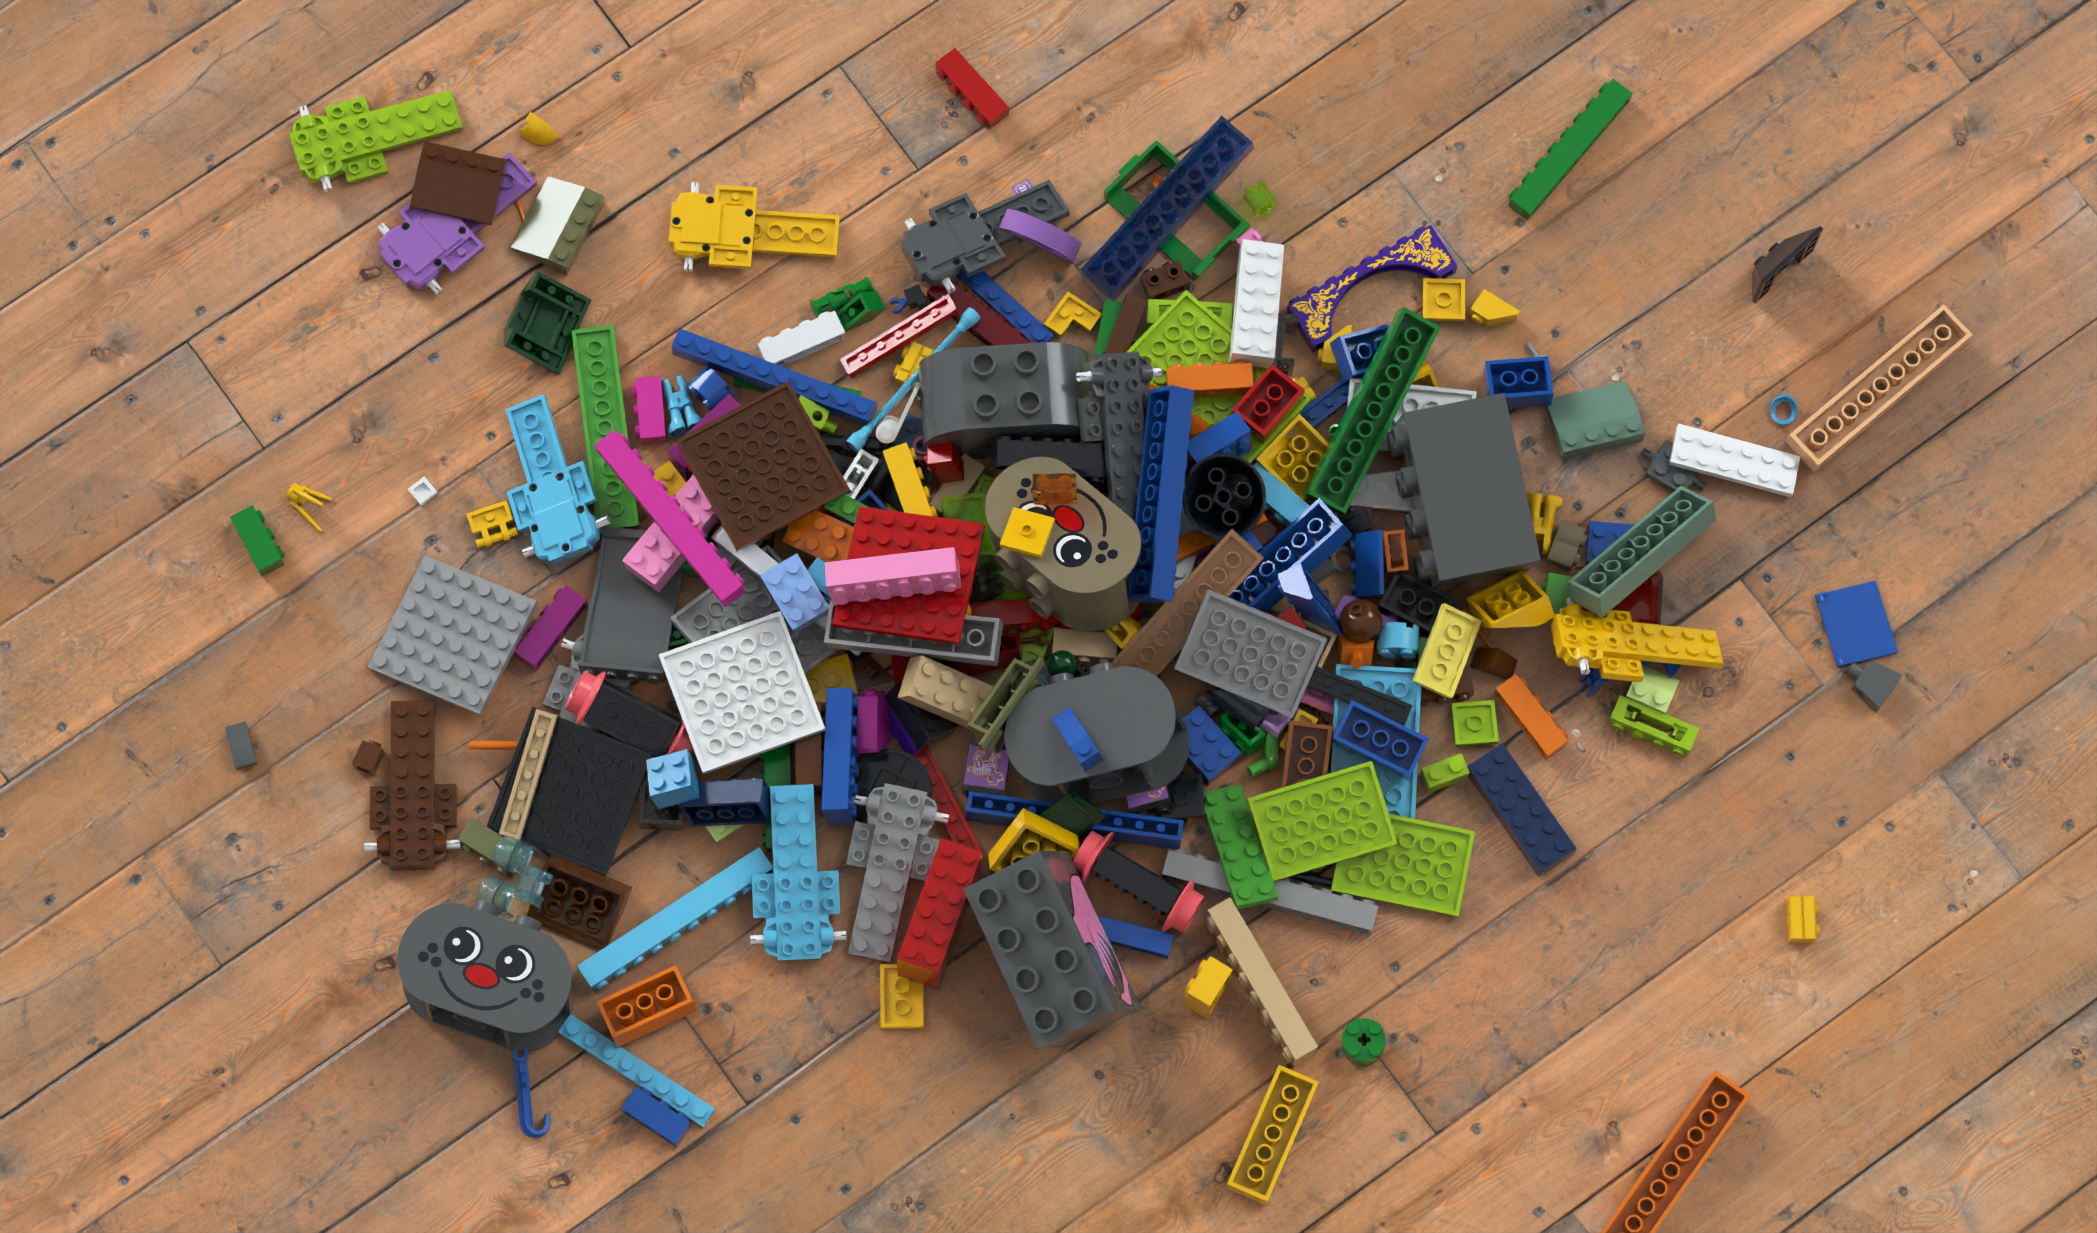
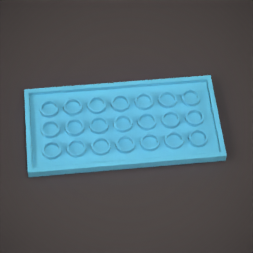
M1336 664L1335 674L1413 705L1404 726L1419 733L1421 686L1412 682L1417 669L1362 666L1355 669L1351 665ZM1334 698L1332 738L1349 706V703ZM1332 743L1330 773L1369 762V760ZM1418 762L1409 780L1373 763L1388 814L1415 819Z

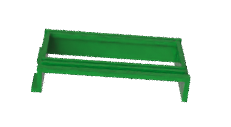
M1157 140L1140 156L1135 154L1119 170L1121 175L1104 190V199L1174 262L1180 260L1184 272L1194 281L1250 227L1247 221ZM1153 157L1234 229L1203 261L1122 188Z

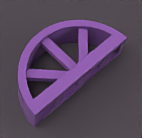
M1007 209L999 226L1000 229L1071 264L1074 263L1082 245L1078 239L1065 231L1013 209Z

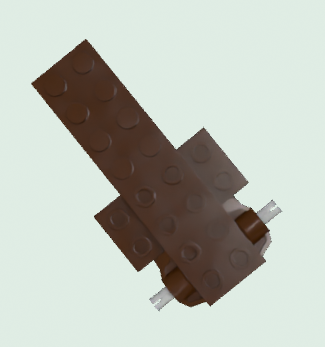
M391 701V786H370V830H381V833L377 838V843H364V851H377L382 864L391 866L392 871L435 869V865L446 861L448 849H461V842L459 840H448L445 833V828L457 827V784H435V701Z

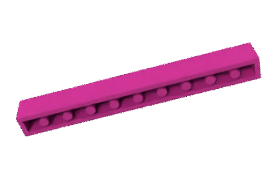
M614 429L594 444L597 452L720 603L727 607L745 593L743 588L745 582L738 573L734 575L730 571L732 567L725 558L720 559L717 555L719 551L712 542L707 543L704 539L706 535L699 526L696 528L691 523L693 519L687 511L682 512L679 509L680 503L675 496L672 495L670 497L665 492L668 490L661 480L656 481L653 477L655 473L648 464L645 466L640 461L642 459L641 455L636 449L631 450L628 444L630 442L624 434L621 433L619 435Z

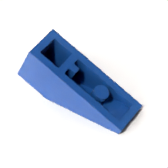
M1070 707L1051 718L1084 771L1103 761L1099 751Z

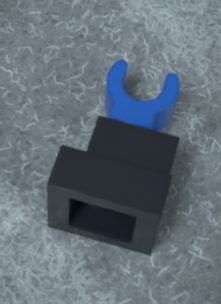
M919 284L904 290L906 298H892L889 300L891 305L894 303L899 304L898 308L893 309L894 314H899L907 306H909V309L918 307L919 311L927 307Z

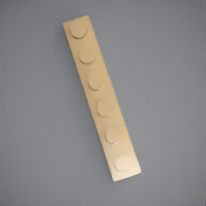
M536 709L499 831L501 835L517 840L522 838L558 715Z

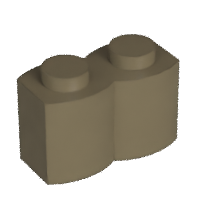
M1561 520L1546 562L1569 571L1572 565L1576 567L1580 554H1577L1579 546L1584 547L1587 535L1584 534L1586 528Z

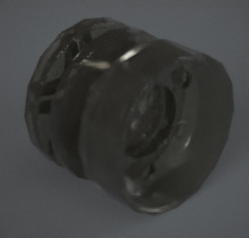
M979 555L969 603L988 602L1005 592L1004 585L999 580L998 575H994L998 571L994 555Z

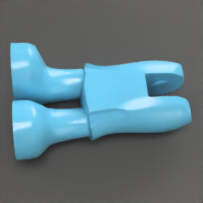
M682 375L676 376L678 392L672 393L669 380H662V391L668 405L667 411L671 416V423L667 428L669 438L672 439L682 437L687 432L681 416L682 412H685L689 431L703 419L697 415L693 407L694 402L690 398L686 380Z

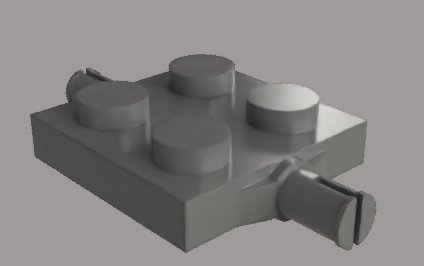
M1666 440L1662 448L1656 453L1646 447L1643 449L1641 455L1651 460L1650 468L1645 475L1646 477L1672 492L1680 486L1689 488L1692 484L1702 491L1706 487L1707 482L1697 477L1698 472L1669 465L1673 446L1672 442Z

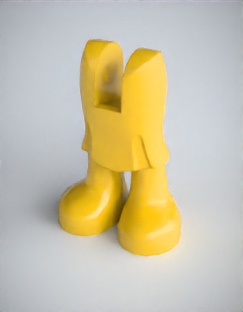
M1528 493L1527 499L1536 540L1543 541L1541 546L1542 555H1549L1552 545V529L1555 523L1554 514L1557 508L1562 507L1563 498L1555 495H1545L1544 517H1540L1543 495Z

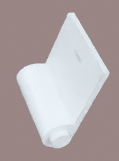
M917 382L900 419L894 416H885L876 429V437L880 442L891 443L894 441L914 398L917 397V400H920V395L917 394L920 382Z

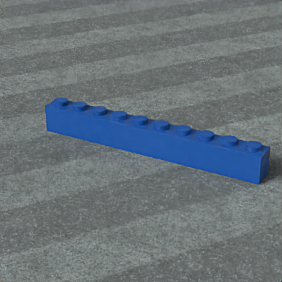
M679 328L671 346L672 353L675 356L704 367L708 365L712 370L768 391L789 381L798 399L801 395L829 410L830 414L862 426H866L871 421L877 410L876 402L681 328Z
M969 791L966 821L1010 826L1023 808L1039 816L1055 803ZM1098 809L1106 817L1081 835L1087 837L1091 831H1094L1105 837L1113 832L1112 841L1180 849L1184 820Z

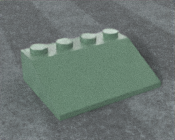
M1626 381L1555 397L1552 399V405L1546 406L1561 460L1643 440L1645 435L1640 413Z

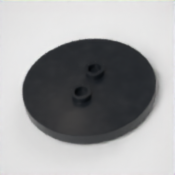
M881 749L879 752L868 754L857 763L859 765V776L855 777V784H858L859 796L868 797L874 788L884 787L885 783L928 792V797L932 799V782L927 769L916 757L908 752L899 749ZM857 804V817L855 819L860 823L867 824L868 815L866 806Z

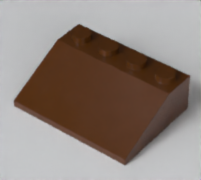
M424 141L410 208L492 226L506 173L507 159Z
M553 854L546 860L527 916L539 921L546 928L602 950L610 943L626 907L632 887Z

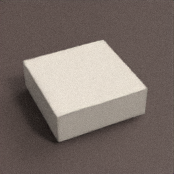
M425 477L408 489V492L421 507L438 495V492Z

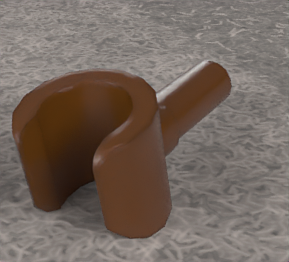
M1041 631L1038 636L1022 638L1023 644L1034 642L1041 646H1046L1050 640L1043 641L1041 636H1047L1049 632Z

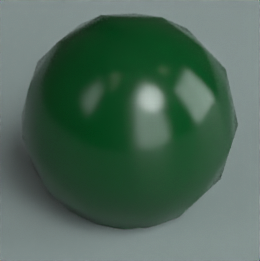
M1059 650L1050 656L1047 667L1052 676L1060 673L1074 675L1077 670V660L1069 651Z

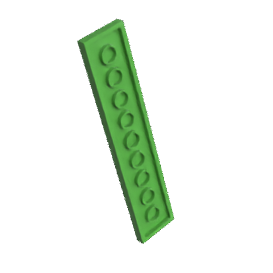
M608 325L571 330L589 474L598 500L593 503L595 517L597 520L606 515L609 517L611 524L603 527L639 528L635 497L603 460L594 444L614 429L619 435L623 433L628 439L614 326Z

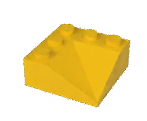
M1297 414L1255 460L1304 501L1306 497L1303 494L1329 443L1300 414Z
M1523 570L1466 598L1472 616L1482 620L1480 626L1485 628L1534 627L1545 624L1555 617L1548 595Z
M1023 808L988 853L989 869L998 872L1039 850L1067 851L1071 859H1073L1079 851L1078 835Z

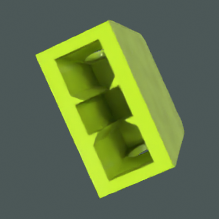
M800 395L799 400L818 434L823 430L833 435L838 423L827 419L830 411Z

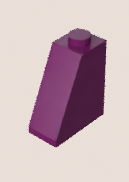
M876 688L864 690V693L857 698V753L879 752L892 741L885 691H877Z

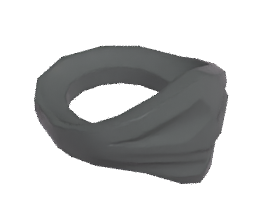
M1341 545L1328 558L1334 565L1335 571L1346 574L1351 571V565L1345 569L1341 568L1337 563L1335 555L1338 551L1342 550L1350 555L1351 560H1354V552L1350 551V547Z

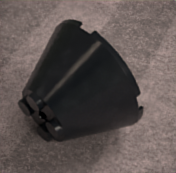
M1214 454L1197 462L1189 471L1185 480L1182 503L1188 520L1198 531L1215 539H1223L1231 529L1242 536L1252 530L1261 519L1266 505V489L1261 475L1247 460L1233 454Z

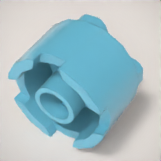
M1403 622L1385 623V627L1378 634L1379 639L1376 640V653L1382 655L1384 660H1394L1395 657H1403L1405 660L1416 659V655L1419 653V626L1414 624L1413 628L1406 627V623Z

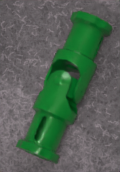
M866 276L860 282L855 284L849 283L834 292L826 293V296L809 301L817 318L823 312L828 310L834 311L840 306L846 305L860 292L874 291L869 277ZM844 290L849 291L850 297H848Z

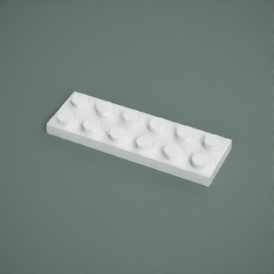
M1678 424L1669 465L1792 497L1800 456Z

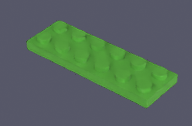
M1241 785L1204 792L1205 818L1237 910L1278 901L1279 896Z

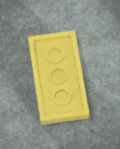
M1445 603L1441 604L1412 682L1443 697L1452 699L1482 620Z

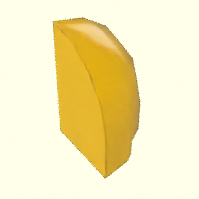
M532 112L525 119L527 125L520 130V136L536 145H548L559 138L557 133L546 122Z

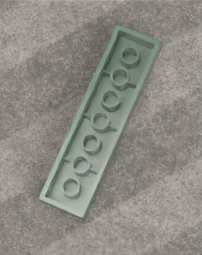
M1680 486L1568 581L1571 601L1602 617L1716 521L1713 501Z

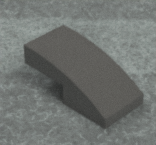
M246 721L225 727L236 770L257 765Z

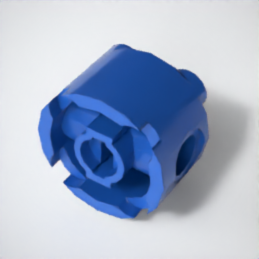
M708 365L699 372L688 386L699 400L702 397L704 398L702 402L710 411L727 395L730 394L733 398L737 395Z

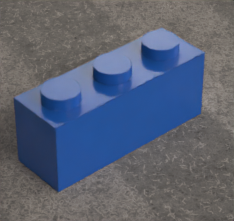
M635 1087L621 1107L622 1112L677 1148L691 1127V1123L688 1121L689 1117L681 1111L676 1113L671 1110V1105L663 1099H660V1101L652 1097L653 1093L648 1089Z

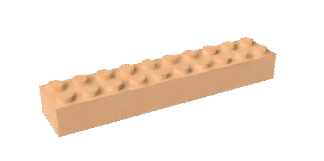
M1942 305L1789 434L1786 443L1815 473L1970 341L1972 333L1945 305Z

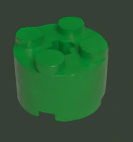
M1368 1018L1356 1019L1350 1022L1343 1032L1342 1051L1346 1058L1355 1065H1372L1384 1053L1386 1035L1380 1023ZM1362 1038L1366 1040V1046H1362L1360 1042Z

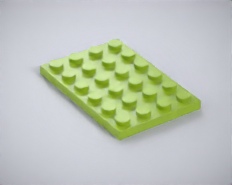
M1372 761L1247 798L1273 881L1398 844Z
M1389 814L1398 844L1336 862L1331 891L1458 917L1475 831Z

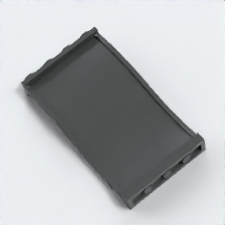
M602 527L597 572L584 629L580 661L578 662L580 674L586 671L597 676L605 671V678L611 680L616 678H623L632 682L644 680L652 684L665 683L666 681L659 654L669 651L673 629L670 617L677 610L684 571L679 568L658 593L625 568L622 562L623 558L646 531Z

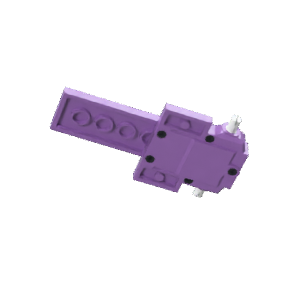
M510 152L502 158L507 159L506 173L494 219L537 185L533 177ZM410 203L399 211V215L404 219L401 225L391 230L385 223H381V226L377 227L384 235L379 241L381 248L379 254L385 264L407 288L410 286L417 290L431 288L436 295L443 290L436 281L444 267L454 274L485 249V246L475 234L484 228L486 224L410 208Z

